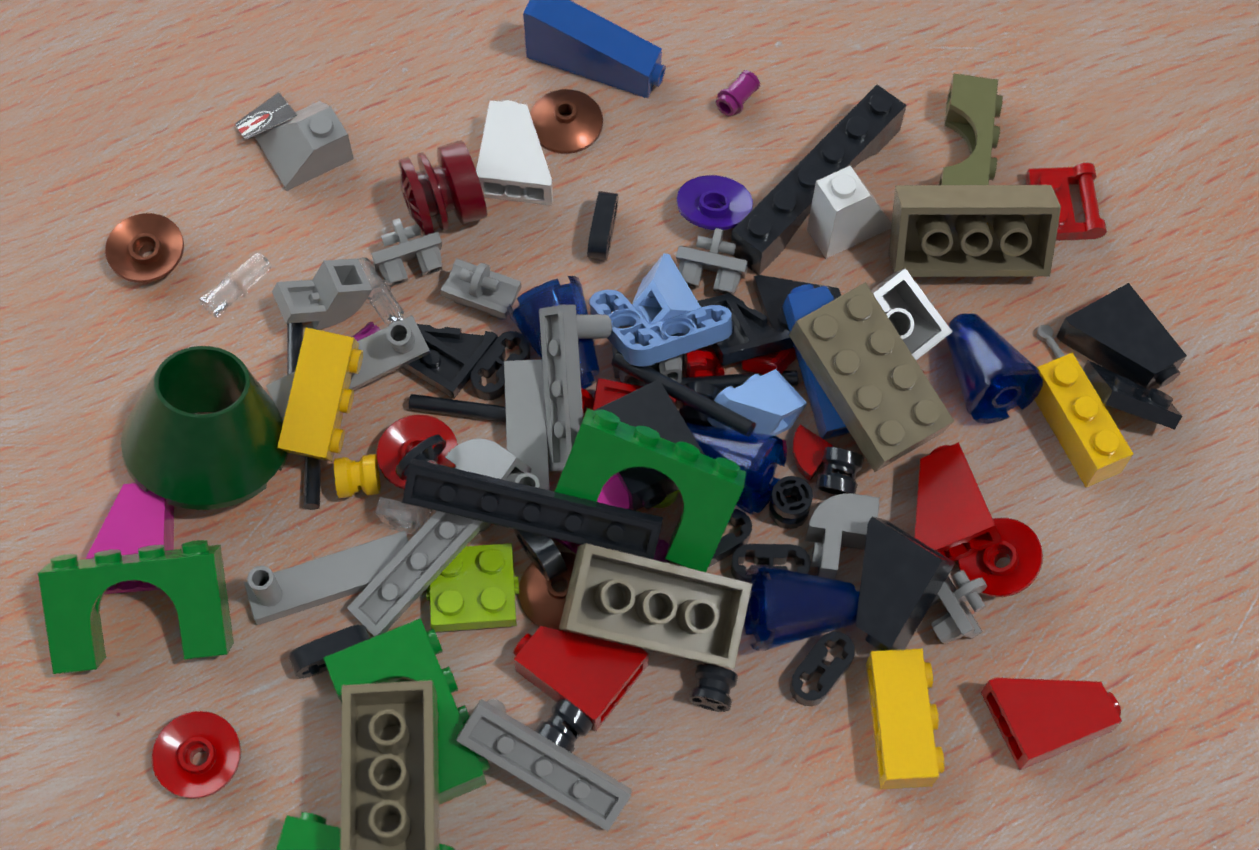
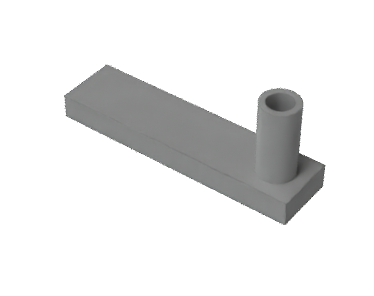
M558 305L539 309L550 471H563L583 421L578 339H605L610 336L612 331V322L608 315H576V305Z
M413 315L401 321H395L388 327L357 341L359 343L358 349L363 350V361L359 374H352L349 389L356 390L431 353ZM295 372L266 385L283 421Z
M542 359L504 361L507 451L532 468L530 473L520 474L516 478L515 483L550 491Z
M436 511L347 609L374 637L387 632L479 532L487 530L491 523Z
M404 530L275 573L266 566L253 568L248 574V581L244 582L256 624L261 625L362 592L409 542L406 531Z
M481 699L458 734L456 741L607 831H609L631 797V788L507 715L504 704L499 700L491 699L484 701Z

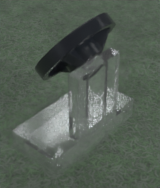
M434 435L425 439L403 457L397 465L395 473L401 480H406L409 463L412 458L438 464V457L445 449L446 441L440 435ZM379 497L375 514L390 530L400 532L405 530L406 533L415 535L430 519L432 509Z

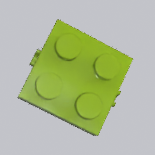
M512 543L466 546L427 587L426 597L427 601H430L431 628H434L435 632L517 626L515 594H519L518 576L514 577Z

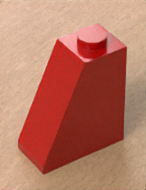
M959 442L951 446L943 445L937 447L929 455L920 458L915 538L952 561L959 560L1002 542Z
M540 626L533 636L527 633L519 641L513 652L516 655L514 657L516 672L557 702L560 698H563L574 704L592 721L593 727L591 729L595 732L648 667L649 656L641 648Z
M996 677L989 680L980 692L1019 770L1111 733L1122 722L1120 718V705L1116 697L1111 692L1106 691L1102 682Z

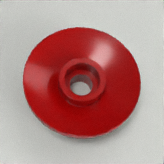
M411 415L395 421L384 431L377 446V461L382 474L396 487L405 489L406 480H401L395 473L397 465L415 446L434 435H440L446 441V447L439 455L436 464L455 468L456 465L445 458L458 445L453 431L443 421L428 415Z
M994 518L993 520L1002 542L958 560L960 571L964 570L970 581L977 578L984 579L987 587L981 594L991 597H1007L1020 593L1034 582L1042 567L1043 550L1035 532L1023 522L1011 518ZM999 559H1010V563L1003 568L996 566Z
M194 711L180 715L162 729L154 743L152 766L155 776L166 790L182 798L198 799L215 794L230 782L238 769L241 758L240 740L232 725L215 713ZM198 752H206V761L201 765H194V756Z

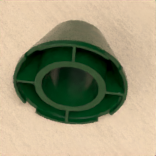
M212 346L189 347L167 357L158 367L128 416L121 436L123 461L133 481L146 493L150 490L166 498L169 505L194 510L230 507L258 495L267 488V482L276 472L282 470L288 452L277 448L283 420L274 401L237 356L229 351ZM203 412H212L210 414H196Z

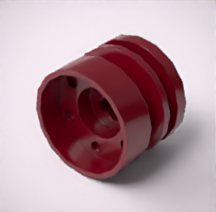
M462 140L437 148L439 166L432 167L429 159L423 152L418 153L417 160L420 172L417 173L409 157L399 159L402 194L409 214L418 224L423 236L434 233L431 219L433 216H435L440 229L443 232L449 229L447 212L454 210L456 217L462 225L487 217V207L482 187L470 153Z

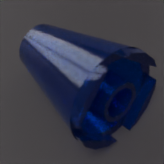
M568 276L570 283L560 285L558 278L550 280L520 295L517 298L519 306L516 309L512 305L507 307L510 319L541 359L542 346L539 309L558 305H576V315H588L583 287L579 277ZM578 339L581 388L586 389L596 382L594 377L599 374L600 369L594 340Z
M964 313L951 320L949 327L953 332L946 337L966 409L973 419L978 423H995L1010 418L1007 411L1017 405L1021 410L1029 406L1039 395L1043 386V379L1038 368L979 315Z
M687 423L688 428L706 456L713 459L719 457L729 459L735 462L741 470L746 471L744 488L736 506L752 515L753 511L760 513L771 500L773 487L780 480L774 477L777 464L785 467L787 459L786 440L776 435L755 432L746 437L733 429Z
M751 565L746 571L745 576H752V588L744 621V629L746 635L754 634L756 643L750 644L754 650L766 651L856 623L860 591H856L855 586L850 582L765 565Z

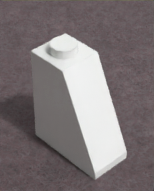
M490 100L476 168L484 198L552 206V178L527 104H518L510 100L502 102Z
M851 166L816 181L807 231L826 259L891 229L892 223Z

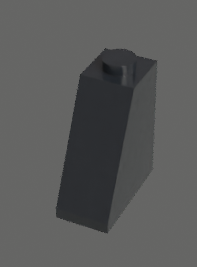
M1129 283L1066 317L1056 336L1066 346L1146 389L1156 384L1164 387L1174 381L1180 375L1178 369L1187 357L1185 352Z
M873 516L867 526L856 627L867 633L865 640L881 651L889 650V648L904 650L955 565V562L891 522Z

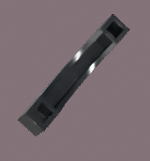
M877 84L732 230L731 243L736 244L735 252L732 256L747 260L748 268L757 275H760L781 254L810 214L816 181L848 166L854 168L867 158L878 154L900 131L907 105Z

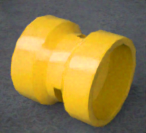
M376 454L363 455L359 462L350 460L348 457L334 458V477L338 498L352 497L360 490L366 495L380 494V473Z

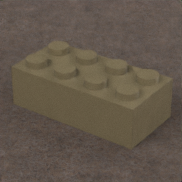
M895 185L889 257L893 273L905 268L911 277H1050L1061 206L1052 185Z
M866 282L795 322L789 334L790 338L874 472L942 434L954 422V419Z
M583 544L578 546L559 630L703 664L734 669L752 583L595 545Z
M432 680L342 685L341 850H440L437 693Z

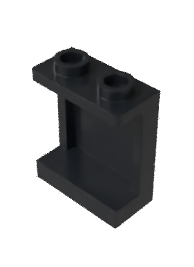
M659 379L596 409L609 411L617 415L621 422L633 427H649L658 432L661 438L673 443L679 441L689 443L698 448L701 454L705 455ZM631 467L616 473L628 493L629 504L634 511L642 507L652 508L660 504L666 498V495L679 490L667 475L652 468Z

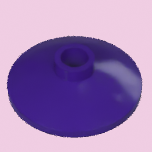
M704 175L693 178L681 186L677 194V208L687 221L698 227L715 230L716 228L727 230L735 228L752 211L753 199L749 191L742 184L731 178L718 175Z

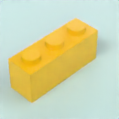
M305 328L277 448L288 453L330 462L333 460L334 453L340 454L345 437V430L340 429L343 413H350L354 399V390L349 389L353 373L359 374L363 361V350L358 349L359 343L354 337Z
M1073 352L1038 366L1027 388L1084 486L1087 488L1120 474L1134 453Z
M923 649L871 651L866 662L880 790L932 787L939 778V773L944 772V755L941 746L935 747L933 730H938L939 717L936 704H930L928 688L933 686L931 663L924 662Z

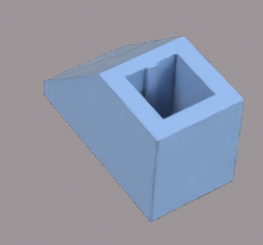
M663 254L642 279L632 303L649 324L701 308L670 254ZM676 334L671 336H684V334Z
M776 369L762 376L754 374L743 385L736 388L729 386L722 390L714 400L755 422L756 427L750 437L766 441L790 429L807 405L802 396ZM710 417L707 419L713 426L739 433Z

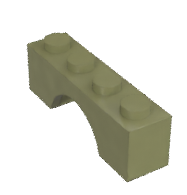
M953 74L947 94L944 125L957 132L965 140L970 150V156L961 163L944 167L938 185H988L989 180H994L997 158L991 157L992 148H997L1000 136V126H994L995 117H1000L1003 103V95H997L998 79Z

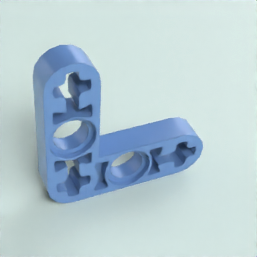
M598 291L590 297L589 301L591 315L606 314L610 317L612 331L607 339L622 354L624 359L634 366H649L723 341L732 334V313L728 308L721 305L705 306L649 324L619 291ZM623 326H631L629 328H618ZM684 334V336H671V335Z

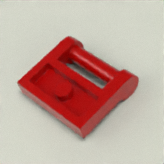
M1080 163L1074 167L1028 169L1026 173V185H1052L1061 206L1056 241L1098 239L1107 233L1105 220L1100 218L1094 180L1097 175L1095 165L1092 163ZM1069 185H1079L1085 222L1075 223Z

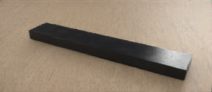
M413 458L409 463L402 503L580 545H595L648 559H654L663 523V517Z

